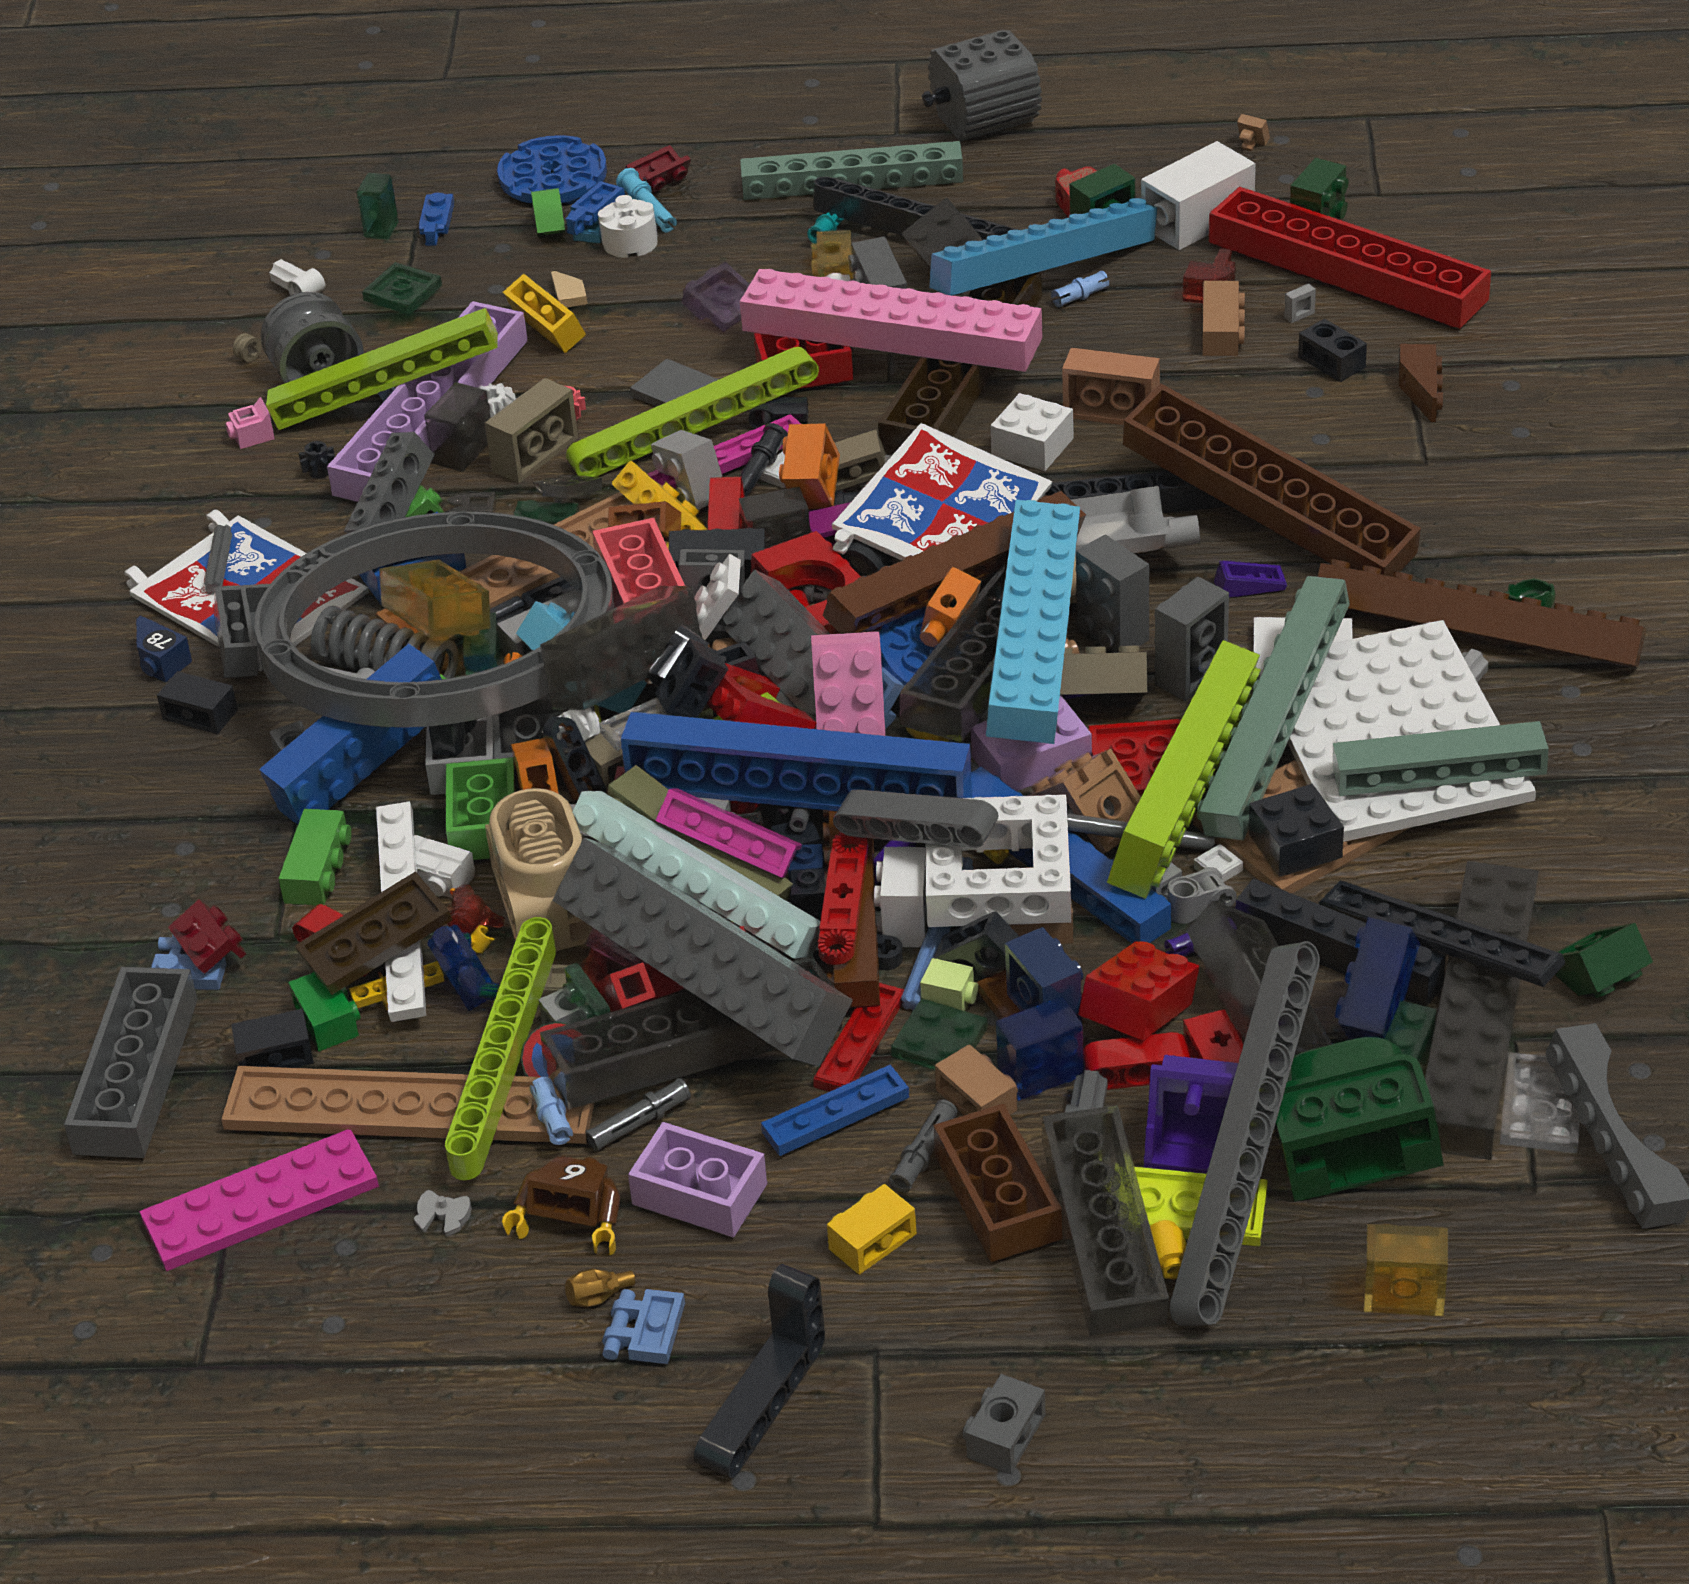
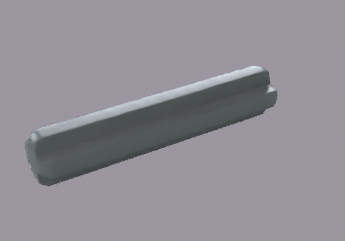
M227 524L225 526L217 525L214 530L204 580L205 590L208 593L214 592V587L223 586L232 539L231 527Z

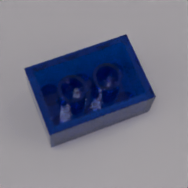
M1368 917L1366 927L1361 926L1357 933L1355 947L1359 949L1356 962L1351 961L1347 968L1345 982L1349 984L1346 997L1339 998L1335 1018L1339 1019V1025L1350 1039L1378 1037L1393 1043L1420 943L1412 928Z

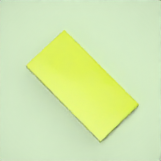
M1116 1165L1106 1219V1231L1147 1235L1151 1225L1158 1221L1169 1220L1181 1228L1185 1239H1188L1207 1174ZM1260 1179L1242 1245L1260 1246L1268 1184L1266 1179Z

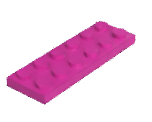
M347 1129L139 1212L165 1270L169 1271L379 1187L377 1176L353 1132Z

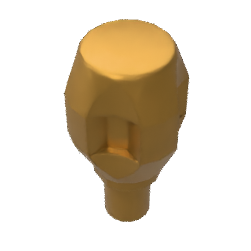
M594 1268L579 1271L566 1280V1296L569 1303L573 1306L587 1308L600 1305L614 1293H617L619 1289L634 1286L635 1276L632 1271L615 1274L613 1271L608 1272Z

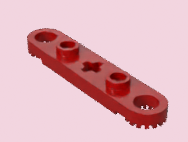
M839 832V835L836 834L834 836L835 839L833 838L832 840L833 844L830 853L818 939L819 957L822 961L831 965L846 963L854 956L868 858L867 838L847 836ZM847 844L858 845V847H855V850L851 848V851H849V848L845 850L843 846ZM847 893L845 898H840L841 894ZM834 944L844 945V948L842 947L841 951L837 949V952L834 949L831 951L828 947Z

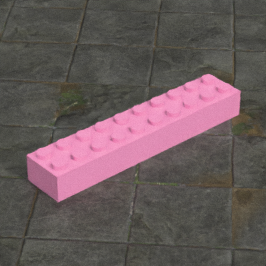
M759 269L740 300L742 331L1026 372L1042 340V308L1030 307L1025 304L1002 303L996 300H979L968 296L944 295L939 292H922L910 288H893L881 284L872 285L857 281L836 280L829 277L808 276L801 273L779 272L773 269Z

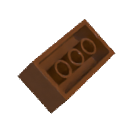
M1004 1103L933 1125L935 1156L990 1262L1063 1239L1062 1208Z

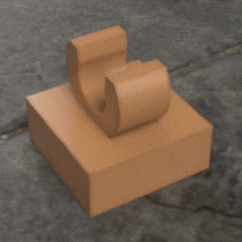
M1241 114L1237 121L1240 134L1239 139L1244 141L1241 148L1252 151L1256 144L1266 146L1270 139L1267 120Z

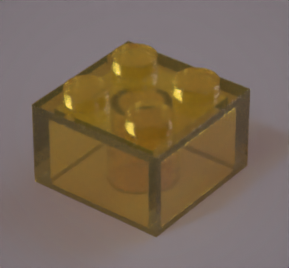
M1367 1224L1364 1312L1444 1316L1448 1270V1228Z

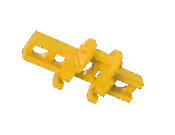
M438 961L423 965L425 987L444 982V976ZM381 972L378 973L379 979L349 988L350 996L356 1003L357 1008L382 1001L386 1011L388 1010L386 976H383Z

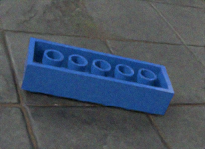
M411 644L406 645L367 678V680L385 682L442 680L435 662ZM322 716L262 766L259 771L279 811L298 825L304 809H330L383 762L393 756L397 750L416 736L424 727L360 725Z

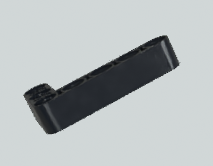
M780 1264L775 1269L768 1286L772 1334L704 1430L694 1451L695 1463L731 1478H734L747 1462L817 1359L825 1340L820 1279L784 1264Z

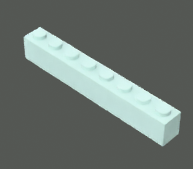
M602 791L581 792L572 812L579 830L599 842L613 847L677 889L737 925L744 926V929L792 958L812 957L818 945L821 921Z

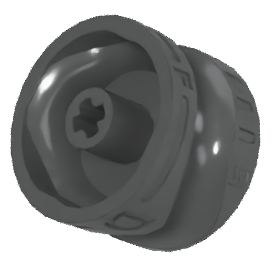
M302 292L283 299L270 310L261 328L260 338L263 351L277 369L284 383L364 354L361 338L348 319L343 316L337 303L321 293Z

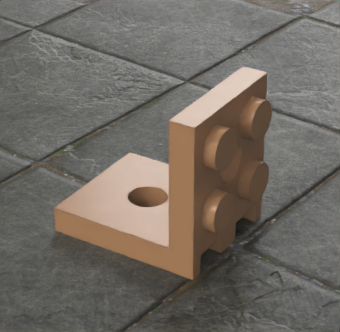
M1111 748L1093 756L1086 752L1073 761L1072 759L1065 761L1054 769L1056 772L1051 777L1045 776L1032 784L1030 787L1033 792L1027 795H1066V801L1074 814L1129 822L1141 799V796ZM1105 799L1110 800L1114 806L1113 816L1108 815L1104 810ZM1087 834L1096 850L1102 854L1110 851L1121 841V838Z

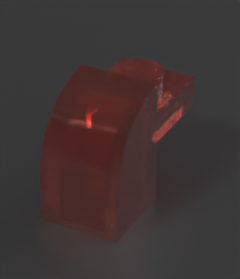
M1220 248L1213 264L1190 261L1183 276V301L1203 304L1204 281H1235L1236 267L1235 262L1231 261V249Z

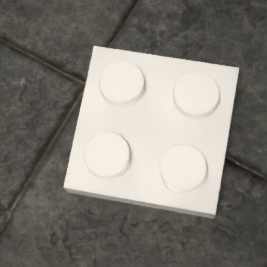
M731 554L728 555L723 564L717 563L711 573V581L706 587L701 586L694 598V603L696 604V610L692 617V620L695 621L694 632L704 640L707 639L739 594L741 560Z

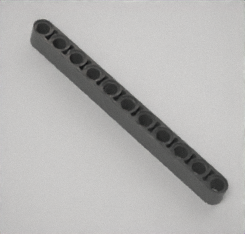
M1308 941L1277 946L1269 954L1170 1302L1171 1316L1174 1322L1180 1326L1216 1324L1223 1314L1319 968V953L1316 947Z

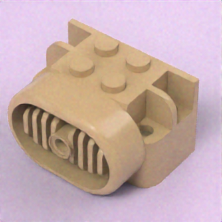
M524 789L504 797L493 808L489 824L485 825L492 870L515 941L523 922L533 917H542L549 920L552 924L555 948L558 951L603 940L601 932L552 901L584 836L580 833L569 802L560 794L547 789Z

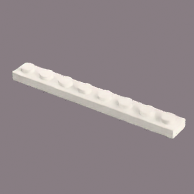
M410 801L376 807L381 892L416 871L417 873L413 810ZM420 940L385 962L388 1014L391 1022L427 1016L422 941Z

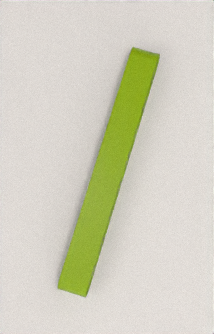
M793 347L581 439L569 446L566 452V459L580 478L592 479L653 452L651 448L652 443L679 430L695 434L807 385L816 379L819 367L805 349Z
M530 918L523 922L520 927L446 1137L445 1149L449 1170L456 1179L470 1180L477 1177L483 1170L539 1005L538 999L542 996L556 955L552 924L546 918Z

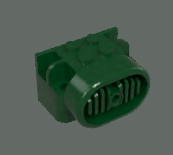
M1378 1037L1351 1039L1307 1050L1294 1056L1275 1123L1276 1134L1283 1162L1289 1176L1294 1202L1444 1166L1434 1104L1420 1063L1416 1058L1403 1054L1397 1045Z

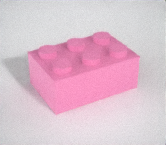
M879 632L811 636L817 729L886 736Z

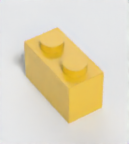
M883 1184L872 1193L864 1195L859 1202L845 1212L837 1214L827 1223L829 1250L860 1275L917 1234L915 1208L886 1184Z

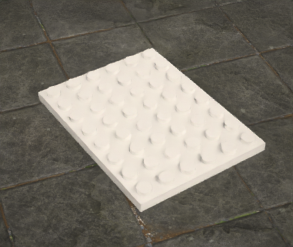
M1443 620L1332 643L1289 738L1288 745L1307 785L1313 784L1344 826L1343 842L1535 801L1536 790L1528 776L1339 796L1333 773V743L1497 726L1500 724ZM1267 657L1259 658L1256 668L1261 669L1258 680L1263 673L1264 662Z

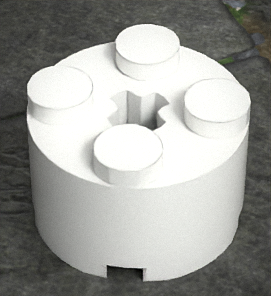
M621 195L615 199L616 202L607 205L598 212L602 244L607 253L616 257L628 258V254L637 253V256L645 255L657 246L658 235L652 203L632 199L629 195Z

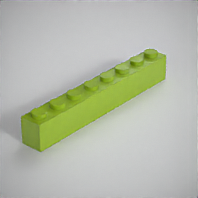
M483 308L269 389L266 407L278 430L496 349L498 348V332L487 309Z

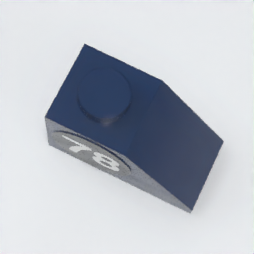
M139 616L136 619L137 650L140 658V667L144 673L167 682L177 671L180 672L192 662L186 636L143 616Z

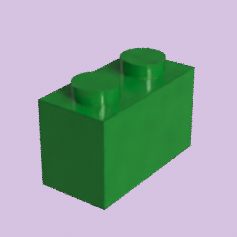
M314 973L288 982L295 1010L303 1009L308 1033L318 1051L359 1036L356 1021L361 1020L360 1013L354 1000L348 1002L346 999L348 994L345 987L331 995Z

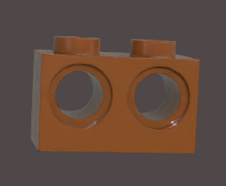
M666 501L609 507L608 527L654 518L664 541H669V531L681 530L682 512Z

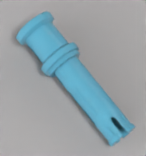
M626 168L619 173L616 178V185L623 187L624 191L632 199L652 203L655 221L663 232L672 231L674 228L668 221L676 226L677 220L651 193V186L639 178V173L634 168Z

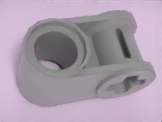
M1208 867L1186 876L1176 877L1168 884L1167 900L1171 903V921L1186 924L1199 918L1227 911L1236 901V892L1231 886L1225 885L1222 881V874L1214 867Z

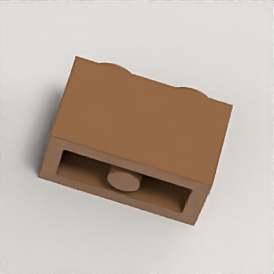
M970 1044L935 1065L936 1091L946 1100L953 1103L963 1115L1003 1103L1010 1115L1017 1111L1018 1089L1014 1080L1009 1075H1004L1000 1072L988 1056L980 1054Z

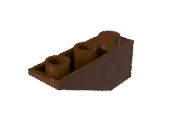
M1400 344L1399 387L1430 422H1436V411L1443 408L1442 356H1437L1436 344Z

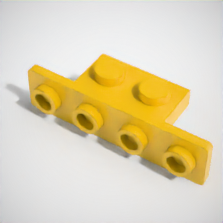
M629 461L612 481V485L633 504L663 501L671 504L682 512L681 530H708L704 526L705 523L696 516L699 510L686 499L683 503L677 499L680 493L667 482L663 486L660 485L633 461Z

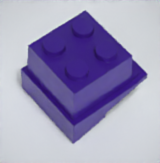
M1164 1055L1162 1065H1151L1144 1168L1207 1174L1238 1063Z

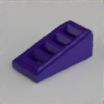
M1222 560L1219 561L1214 577L1215 585L1229 592V597L1286 590L1287 587L1280 565Z

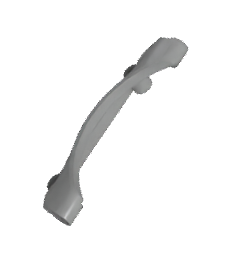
M1159 486L1071 500L1086 514L1077 536L1076 550L1105 534L1132 553L1201 544L1197 515L1178 518L1163 517Z

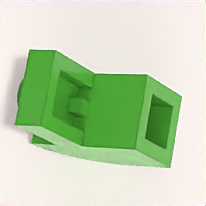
M559 188L532 191V207L537 236L564 233L565 224Z

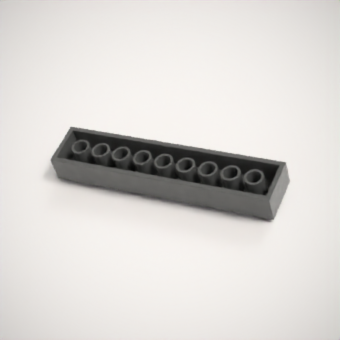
M583 838L552 900L794 1060L820 1066L853 1001L848 996L609 845Z

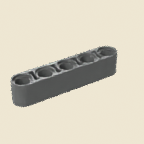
M851 790L835 814L833 823L841 833L852 837L979 848L984 845L999 815L995 807L990 803L977 799Z

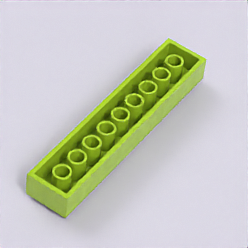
M1224 640L1221 642L1123 832L1107 883L1145 899L1152 886L1159 888L1166 872V868L1162 866L1169 868L1176 851L1174 846H1180L1186 831L1184 826H1190L1196 811L1195 807L1198 808V804L1203 799L1205 790L1209 786L1211 776L1214 775L1215 769H1218L1222 752L1229 747L1234 727H1238L1241 721L1243 707L1246 703H1249L1252 697V688L1261 673V669L1256 668L1260 654Z

